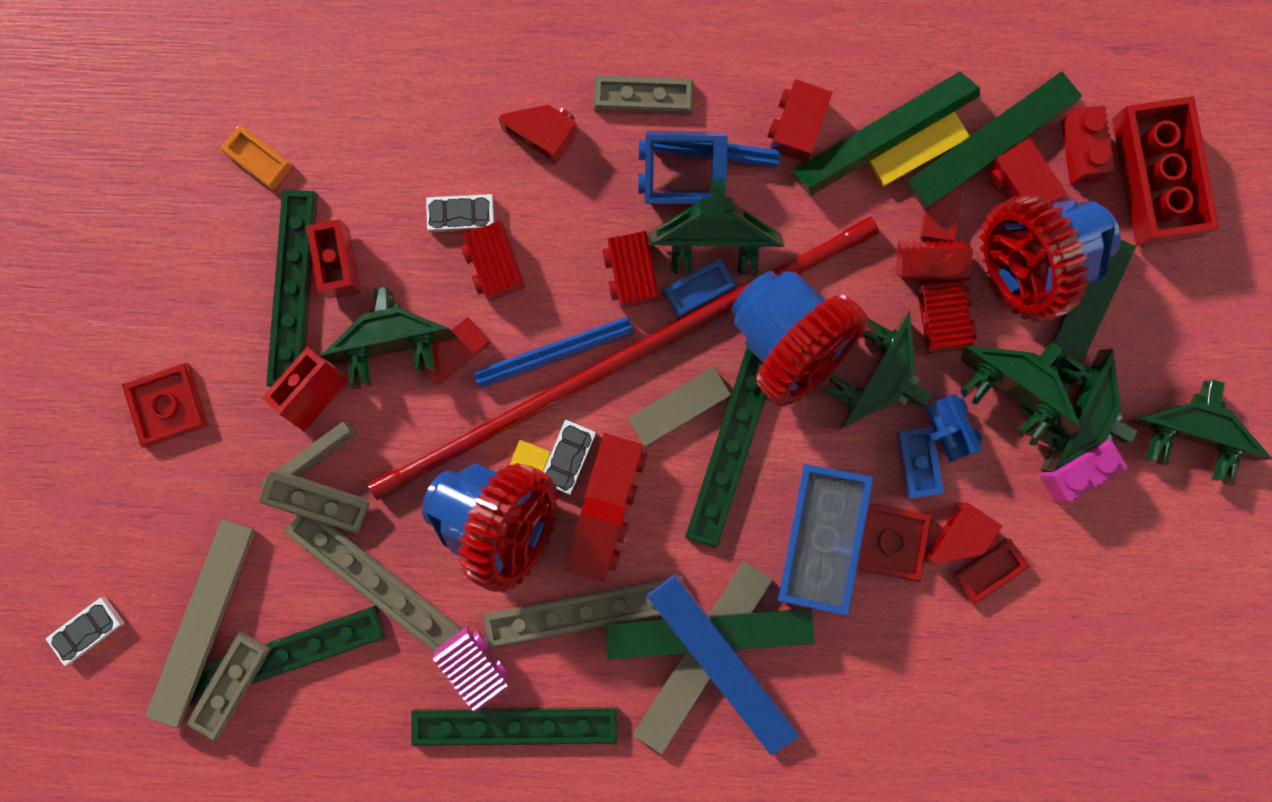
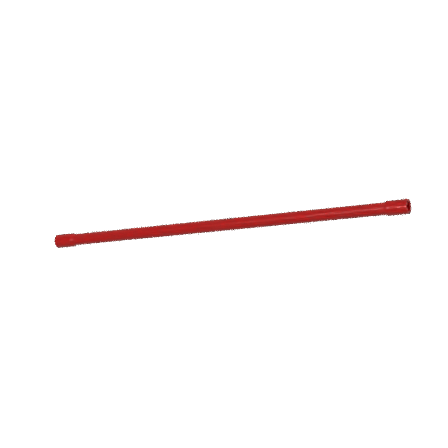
M870 216L845 229L836 237L771 271L777 276L784 272H797L801 274L846 249L856 247L879 234V228L875 220ZM751 282L401 468L393 469L368 483L371 493L376 500L384 498L419 476L732 311L736 299Z

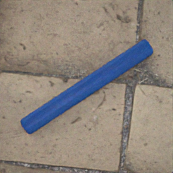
M623 317L476 370L474 372L476 383L480 388H485L633 334L631 321L628 317Z

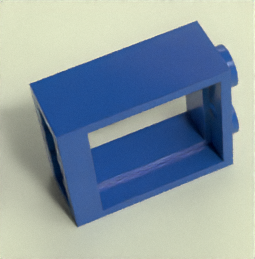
M646 131L645 140H639V160H645V174H638V194H645V203L697 204L702 202V197H710V190H653L654 142L712 143L711 179H725L726 197L728 135L726 132Z

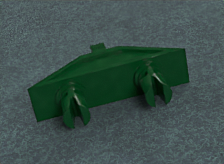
M711 179L710 197H702V202H698L649 232L648 245L672 246L671 272L674 274H678L680 259L684 260L685 273L689 274L692 272V246H739L737 272L744 275L747 261L750 260L752 275H755L759 271V247H784L781 233L735 204L732 197H725V179Z
M385 286L374 289V308H370L369 313L363 314L319 356L332 365L348 362L350 388L361 389V382L368 387L372 385L368 361L370 357L412 348L414 373L420 376L425 375L426 366V369L433 374L437 371L434 361L433 344L457 339L458 337L445 326L401 309V305L398 302L394 303L393 293Z
M910 311L903 315L896 329L892 331L868 317L867 328L869 330L864 331L862 338L880 347L882 354L863 387L858 389L838 378L835 374H832L828 380L840 390L826 386L822 393L828 394L847 405V410H849L838 430L895 402L903 406L906 405L907 401L920 407L927 405L932 394L919 387L917 384L920 379L913 375L915 365Z
M1052 342L1040 356L1034 352L1031 354L1026 351L974 346L964 347L961 361L977 373L961 389L962 396L965 398L978 388L972 401L973 404H978L990 388L996 385L1033 411L1034 414L1017 431L1022 439L1030 431L1036 429L1029 445L1035 446L1051 425L1073 441L1081 429L1059 377V369L1054 367V364L1059 360L1060 354L1063 352V349Z
M1113 348L1099 350L1091 367L1071 358L1067 354L1060 359V362L1071 370L1057 368L1059 369V376L1061 375L1081 385L1072 404L1081 429L1073 441L1051 425L1039 439V441L1051 446L1041 470L1054 472L1106 440H1112V438L1124 443L1125 441L1132 443L1137 431L1120 422L1123 415L1120 414L1121 404ZM1033 429L1027 435L1032 437L1036 430Z
M1210 379L1203 381L1200 393L1193 394L1190 403L1127 420L1128 422L1151 428L1150 430L1153 431L1145 460H1157L1156 464H1169L1168 460L1175 437L1216 448L1219 456L1211 480L1222 481V484L1235 485L1241 457L1256 461L1271 460L1272 457L1235 414L1225 409L1226 402L1222 401L1225 383L1218 380Z

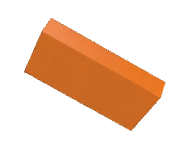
M241 124L238 125L220 148L224 154L273 191L294 166Z

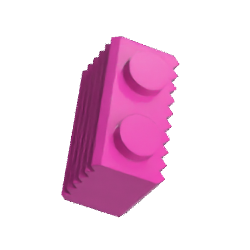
M1109 439L1054 472H1043L1040 474V478L1054 501L1073 502V499H1079V496L1085 495V492H1091V488H1097V485H1103V482L1109 481V478H1114L1121 471H1126L1127 465L1113 442Z
M466 626L434 650L433 659L472 710L476 712L509 687L506 676L510 672L499 657L493 660L486 649L489 648V644L478 630L472 633L468 626Z

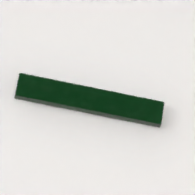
M959 71L792 170L794 178L812 196L980 97V87Z
M1061 71L913 176L905 185L922 207L927 210L990 165L996 158L1018 145L1078 102L1083 96L1063 71Z
M282 190L266 386L272 387L306 349L313 264L306 226L316 224L318 194L315 191Z
M1121 240L1118 252L1109 259L1106 276L1083 287L1085 295L1080 298V304L1064 314L1052 340L1054 344L1063 349L1054 367L1071 370L1060 362V359L1066 354L1081 363L1083 362L1136 246ZM1060 375L1059 377L1068 395L1073 381ZM1022 404L1019 412L1031 417L1034 412Z
M746 347L685 534L687 539L714 548L718 547L766 395L756 384L759 367L764 363L748 347Z
M377 606L266 643L265 645L272 649L251 685L387 638ZM223 658L205 664L190 706L199 702Z
M811 608L709 616L734 650L815 644ZM664 619L605 624L608 660L690 653Z
M617 707L480 708L476 712L472 708L413 709L411 711V746L617 744L618 742Z

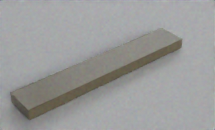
M297 515L284 531L433 652L442 643H445L463 629L338 528Z
M221 519L145 717L175 728L182 726L254 538L255 529Z
M743 560L708 616L752 612L773 579ZM691 653L683 654L633 733V736L660 754H663L710 679Z
M679 576L678 578L684 584L683 576ZM667 579L483 614L487 643L489 648H495L604 627L608 623L630 622L661 616L647 598V593Z

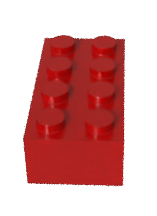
M1194 96L1129 105L1113 117V128L1136 247L1199 238L1219 229L1220 226Z

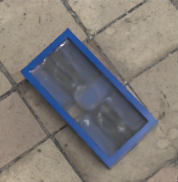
M804 464L778 601L847 616L850 614L874 484L872 476Z

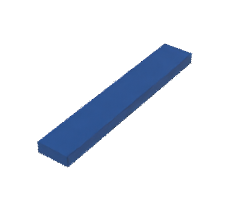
M676 574L647 593V598L771 756L799 737L796 728Z

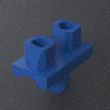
M955 393L924 407L935 430L929 436L932 441L939 439L949 462L982 450L979 444L983 439L978 429L973 426L971 427L966 417L968 407L964 398H958Z

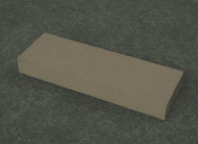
M595 75L594 111L692 115L693 79Z
M713 366L627 419L643 446L646 447L730 397L731 394Z
M343 421L277 470L301 477L357 436L358 432L351 423ZM267 477L260 481L262 487H264Z
M271 468L258 503L358 534L369 508L370 500Z
M243 631L239 632L186 725L213 741L219 740L272 648Z

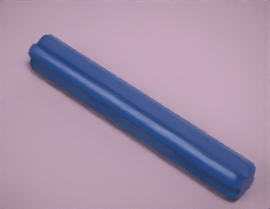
M654 142L655 152L712 159V143ZM728 143L727 161L776 168L780 161V151Z

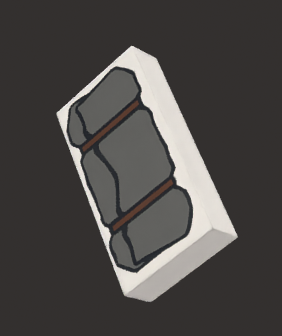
M492 194L426 197L427 230L429 233L472 231L495 223L494 197Z
M565 420L543 472L552 478L558 490L571 495L596 432L568 420Z
M105 596L100 597L45 639L63 665L67 666L125 623Z

